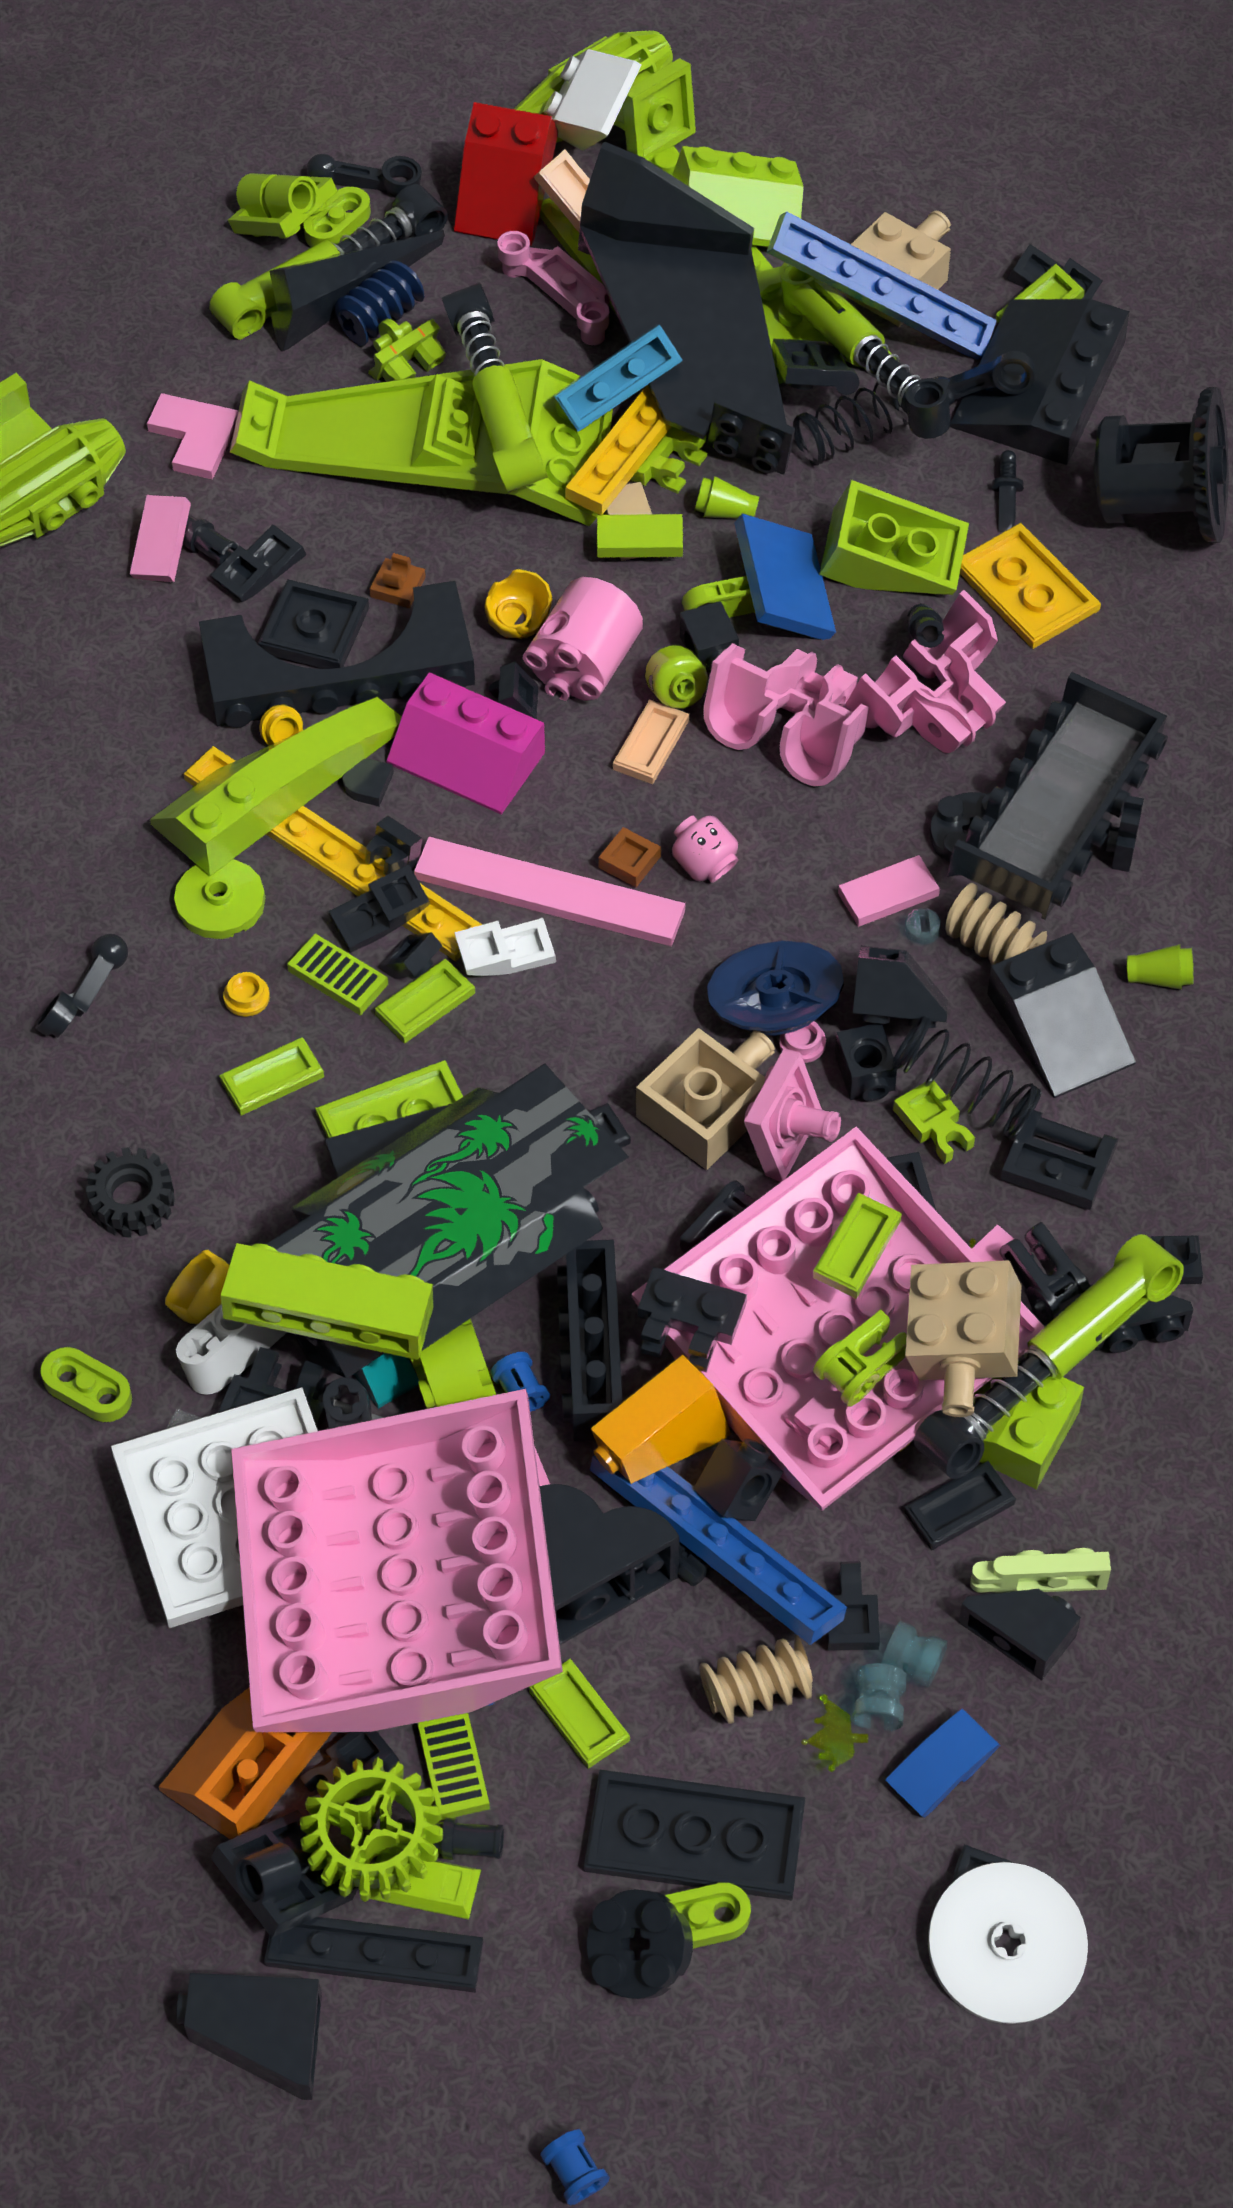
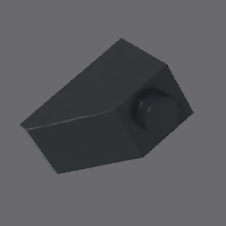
M1038 1588L968 1596L961 1606L959 1624L1042 1681L1076 1638L1081 1617L1076 1614L1074 1608L1066 1600L1055 1595L1049 1596Z

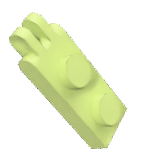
M1076 1548L1068 1551L1066 1554H1044L1038 1550H1027L1018 1553L1016 1556H1000L995 1561L977 1562L972 1569L970 1585L974 1591L979 1593H1003L1038 1588L1043 1592L1106 1590L1111 1572L1109 1552H1094L1089 1548Z

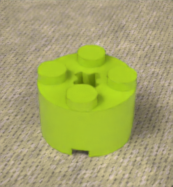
M471 1318L421 1351L419 1360L411 1358L427 1409L496 1395Z

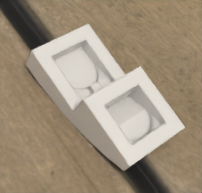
M543 918L501 929L499 921L454 932L467 975L511 974L556 962V956Z

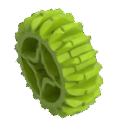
M379 1757L373 1762V1770H363L362 1762L356 1758L353 1761V1773L347 1775L343 1769L336 1766L333 1770L335 1784L319 1780L316 1786L320 1797H308L305 1802L306 1810L311 1815L303 1816L300 1819L301 1830L307 1833L301 1839L302 1850L312 1853L308 1858V1864L312 1871L324 1869L321 1880L326 1887L341 1879L339 1892L344 1898L352 1892L354 1886L359 1887L360 1899L364 1902L369 1900L371 1889L380 1888L381 1897L388 1900L391 1898L390 1885L395 1883L402 1891L407 1893L411 1889L408 1874L410 1873L417 1878L424 1879L427 1875V1867L423 1861L435 1862L438 1858V1849L433 1844L443 1840V1829L435 1825L442 1820L441 1808L431 1806L435 1800L434 1792L431 1788L419 1790L421 1776L417 1772L403 1780L404 1769L399 1761L392 1766L389 1772L384 1771L383 1760ZM373 1796L365 1804L354 1805L349 1803L360 1797ZM393 1801L401 1804L412 1816L415 1823L413 1834L403 1831L402 1824L391 1819ZM380 1818L381 1830L373 1829L364 1840L363 1829L370 1830L373 1824L377 1823ZM331 1824L341 1828V1834L353 1840L351 1843L352 1853L349 1859L339 1853L328 1837ZM388 1853L395 1855V1857L387 1861L370 1864L372 1859L379 1854Z

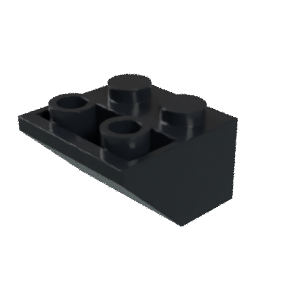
M861 945L853 1013L862 1014L863 1021L880 1024L890 1023V1017L909 1019L908 1025L914 1026L920 1017L925 1015L931 1020L929 1028H936L937 1022L947 1021L948 1000L907 950Z

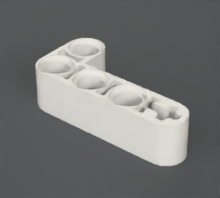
M221 1304L180 1340L176 1353L192 1389L200 1394H213L225 1388L232 1381L234 1374L239 1375L255 1361L260 1347L269 1349L287 1332L223 1319Z

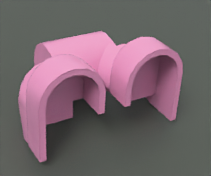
M963 590L959 593L943 619L944 631H942V634H944V639L941 644L928 648L919 644L914 639L903 655V658L920 675L929 679L937 676L942 685L935 691H932L919 682L916 675L897 656H894L875 682L866 673L860 678L848 698L845 708L853 712L860 704L869 707L865 727L872 729L880 726L886 733L894 737L900 736L913 725L925 740L943 753H951L961 744L967 747L975 740L978 729L982 726L987 729L995 723L996 714L1006 703L974 671L998 642L992 617Z
M732 643L712 663L704 703V720L708 730L716 740L726 747L737 750L749 749L770 730L775 720L776 710L779 708L786 709L795 714L784 725L780 741V756L786 769L793 777L811 786H823L834 780L846 767L852 755L854 744L862 737L865 731L869 707L860 704L853 712L845 708L848 698L856 687L858 677L844 671L843 667L839 664L834 666L825 676H821L815 673L817 664L816 654L813 652L807 654L799 649H796L782 664L765 671L743 661L745 649Z

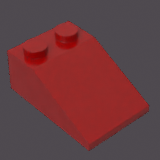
M477 102L473 103L464 145L454 232L498 240L506 232L519 231L528 236L530 246H532L545 194L544 189L535 180L534 176L552 161L559 132L552 116Z

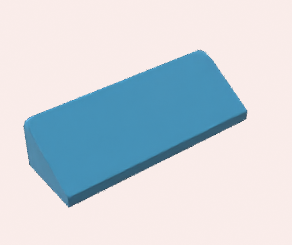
M657 324L553 396L579 432L683 360L662 327Z

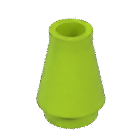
M714 476L713 480L703 477L695 511L703 512L704 517L738 519L741 514L754 517L759 496L751 495Z
M1178 944L1139 955H1127L1128 983L1138 982L1181 990L1182 985H1193L1192 948L1181 949V945Z

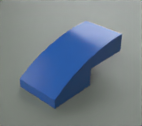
M961 1709L921 1743L886 1778V1781L925 1818L961 1781L965 1782L1001 1745L964 1709Z

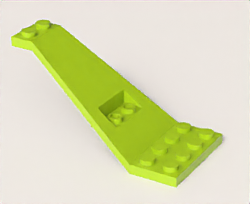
M543 359L505 364L504 367L509 369L513 375L532 436L548 475V478L509 493L497 468L493 456L494 450L473 391L472 382L475 374L472 370L292 396L283 395L249 380L242 392L230 453L272 469L516 495L582 524L591 526L598 514L565 499V487L610 432L613 408L578 432L553 395L581 377L580 375Z

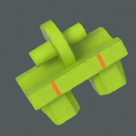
M388 318L382 321L378 327L381 337L373 341L375 349L379 352L374 355L375 367L370 369L368 374L376 381L382 377L387 382L409 379L416 376V372L407 362L413 357L419 361L427 372L442 363L446 352L436 338L440 329L438 324L432 318L412 331V327L407 321L400 325Z

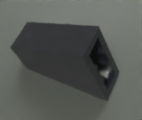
M190 1973L188 1991H180L177 2001V2024H184L188 2040L301 2100L313 2099L322 2002L319 1979Z

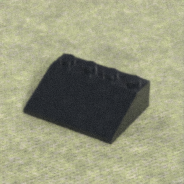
M1011 299L978 367L992 362L1009 351H1020L1031 358L1035 365L1034 382L1027 391L1021 394H1007L999 390L996 385L963 396L951 421L950 428L1067 465L1125 344L1129 311L1093 299ZM1015 363L1004 367V370L1013 376H1019L1026 372L1021 365Z

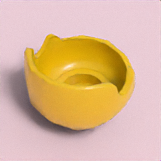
M522 569L513 570L504 580L494 582L488 592L484 606L489 625L506 638L525 639L536 634L551 610L553 598L549 584L537 573ZM524 613L526 620L521 624L514 625L520 615Z
M203 1250L189 1262L172 1284L165 1298V1305L182 1320L190 1324H199L222 1304L221 1292L230 1265L211 1251Z

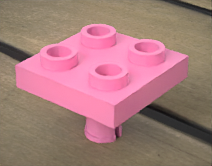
M783 1049L775 1065L768 1069L764 1085L755 1102L749 1104L745 1113L744 1123L765 1175L782 1182L789 1174L808 1136L833 1142L840 1131L841 1117H839L838 1112L822 1110L801 1053Z

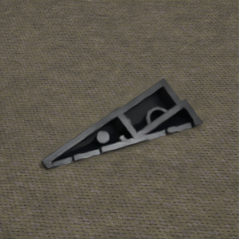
M444 230L270 270L278 310L270 313L279 350H288L335 318V304L337 300L348 295L351 289L360 286L363 280L371 278L375 271L383 269L386 263L395 260L409 267L442 245L445 236Z

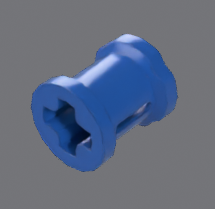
M527 1352L512 1353L499 1360L492 1367L490 1376L496 1384H501L505 1393L526 1389L530 1412L545 1405L550 1399V1393L544 1385H540L531 1369L532 1359ZM518 1381H520V1382L522 1383V1385H523L522 1388H520V1387L518 1386V1384H517Z
M580 2129L565 2133L552 2141L540 2153L545 2165L552 2166L566 2191L563 2197L569 2205H575L601 2190L610 2179L606 2170L598 2169L584 2146L586 2140Z

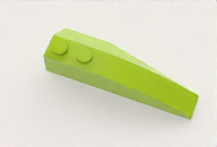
M378 697L345 709L288 738L217 769L150 819L151 825L211 876L341 778L360 761L366 759L394 738L402 717Z

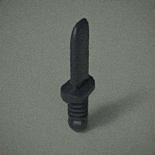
M1006 450L1000 455V478L992 481V490L999 491V532H1005L1015 526L1016 492H1021L1024 489L1023 480L1016 478L1017 458L1011 450Z

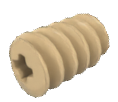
M974 883L968 884L959 893L948 912L946 920L947 935L954 939L960 937L961 944L968 948L974 947L977 955L983 958L989 956L992 965L1043 945L1047 939V931L1041 932L1035 938L1032 937L1036 925L1032 921L1026 922L1019 929L1018 925L1021 920V914L1017 911H1014L1004 919L1007 907L1005 903L1000 901L990 910L989 906L992 901L990 893L985 892L975 900L978 886Z
M798 1635L795 1636L794 1650L785 1639L777 1640L775 1643V1656L767 1646H758L755 1662L746 1651L739 1652L737 1654L736 1669L726 1657L718 1659L717 1674L706 1663H702L699 1666L702 1685L712 1713L720 1712L728 1724L734 1723V1707L740 1706L748 1718L753 1717L754 1701L758 1699L767 1712L773 1711L774 1694H779L787 1706L792 1705L793 1689L797 1687L806 1700L812 1698V1673L805 1649Z

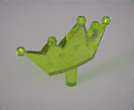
M822 1694L820 1695V1700L824 1702L827 1713L820 1718H815L814 1722L816 1724L821 1723L825 1727L808 1740L803 1739L801 1743L802 1745L810 1744L818 1749L825 1750L824 1753L818 1754V1758L820 1760L832 1761V1764L828 1766V1771L833 1772L837 1766L853 1758L855 1753L853 1743H868L869 1737L868 1734L852 1733L850 1714L830 1701L827 1695Z

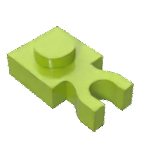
M933 1080L929 1087H925L924 1082L894 1100L893 1111L920 1143L932 1138L936 1145L938 1157L946 1164L952 1160L954 1152L947 1144L949 1141L959 1142L965 1151H968L974 1147L975 1137L966 1127L956 1123L959 1121L960 1111L951 1100L946 1101L947 1095Z

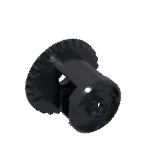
M1207 387L1200 393L1198 406L1193 414L1192 422L1128 425L1124 415L1105 416L1101 420L1096 437L1094 480L1099 511L1107 523H1125L1124 514L1193 511L1195 518L1198 520V525H1200L1202 538L1209 543H1220L1222 541L1228 501L1229 460L1225 409L1218 387Z

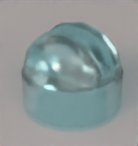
M929 908L915 909L908 915L905 921L904 932L912 943L929 945L939 938L941 922L937 913ZM920 919L927 920L929 932H921Z

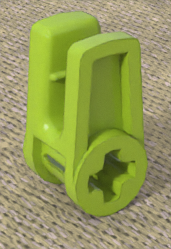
M879 1310L846 1338L833 1344L814 1365L813 1373L820 1380L827 1379L842 1393L841 1400L849 1407L860 1402L873 1389L876 1383L906 1358L907 1333L905 1332L899 1333L888 1343L884 1342L882 1348L873 1355L863 1356L875 1344L879 1345L881 1339L888 1332L890 1318L882 1310Z

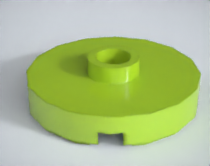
M232 859L211 876L197 864L187 870L176 885L174 901L179 918L191 932L204 938L225 939L233 937L234 933L241 932L242 930L246 931L255 925L264 910L265 892L260 876L249 865ZM219 892L225 893L223 896H213Z

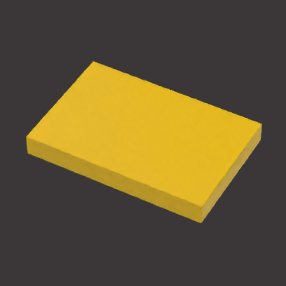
M1022 523L1017 524L963 555L960 575L1032 649L1100 610L1101 603Z

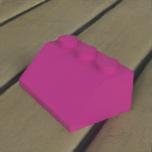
M429 672L406 704L387 758V763L502 815L545 753L544 723Z

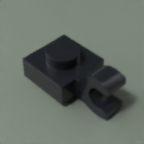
M860 1561L840 1562V1595L833 1596L847 1606L844 1621L827 1633L828 1651L879 1650L877 1595H862Z

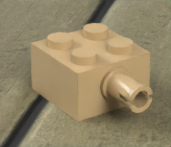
M884 212L851 244L937 290L948 280L951 248L938 242V240L950 231L951 223L942 212H931L916 229ZM836 289L842 295L848 297L849 299L855 301L856 303L862 305L863 307L869 309L870 311L876 313L877 315L883 317L884 319L890 321L898 327H900L903 324L902 322L886 315L885 313Z
M698 1028L636 1087V1117L704 1169L708 1170L747 1132L744 1123L746 1110L750 1103L755 1102L765 1081V1076L756 1071V1069L768 1057L774 1054L775 1047L765 1034L760 1031H753L750 1037L732 1053Z
M1009 1260L911 1265L906 1358L919 1380L944 1379V1396L941 1409L948 1416L968 1417L974 1413L975 1378L1017 1377L1022 1285Z

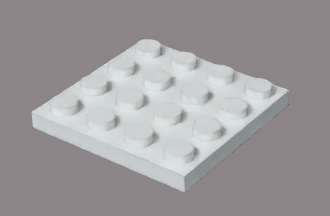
M303 1388L111 1446L113 1458L169 1628L243 1605L231 1449L317 1432L318 1430Z

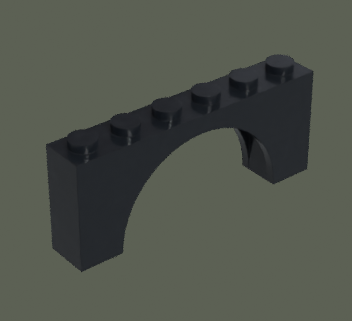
M456 581L413 587L414 606L412 615L399 638L375 657L342 668H306L274 657L260 647L252 638L244 624L242 615L199 621L217 727L224 725L236 728L243 727L249 724L250 721L261 720L264 713L276 705L290 706L298 713L310 711L329 713L337 707L360 704L376 697L381 700L397 697L409 700L429 672L464 688L475 685L474 658Z

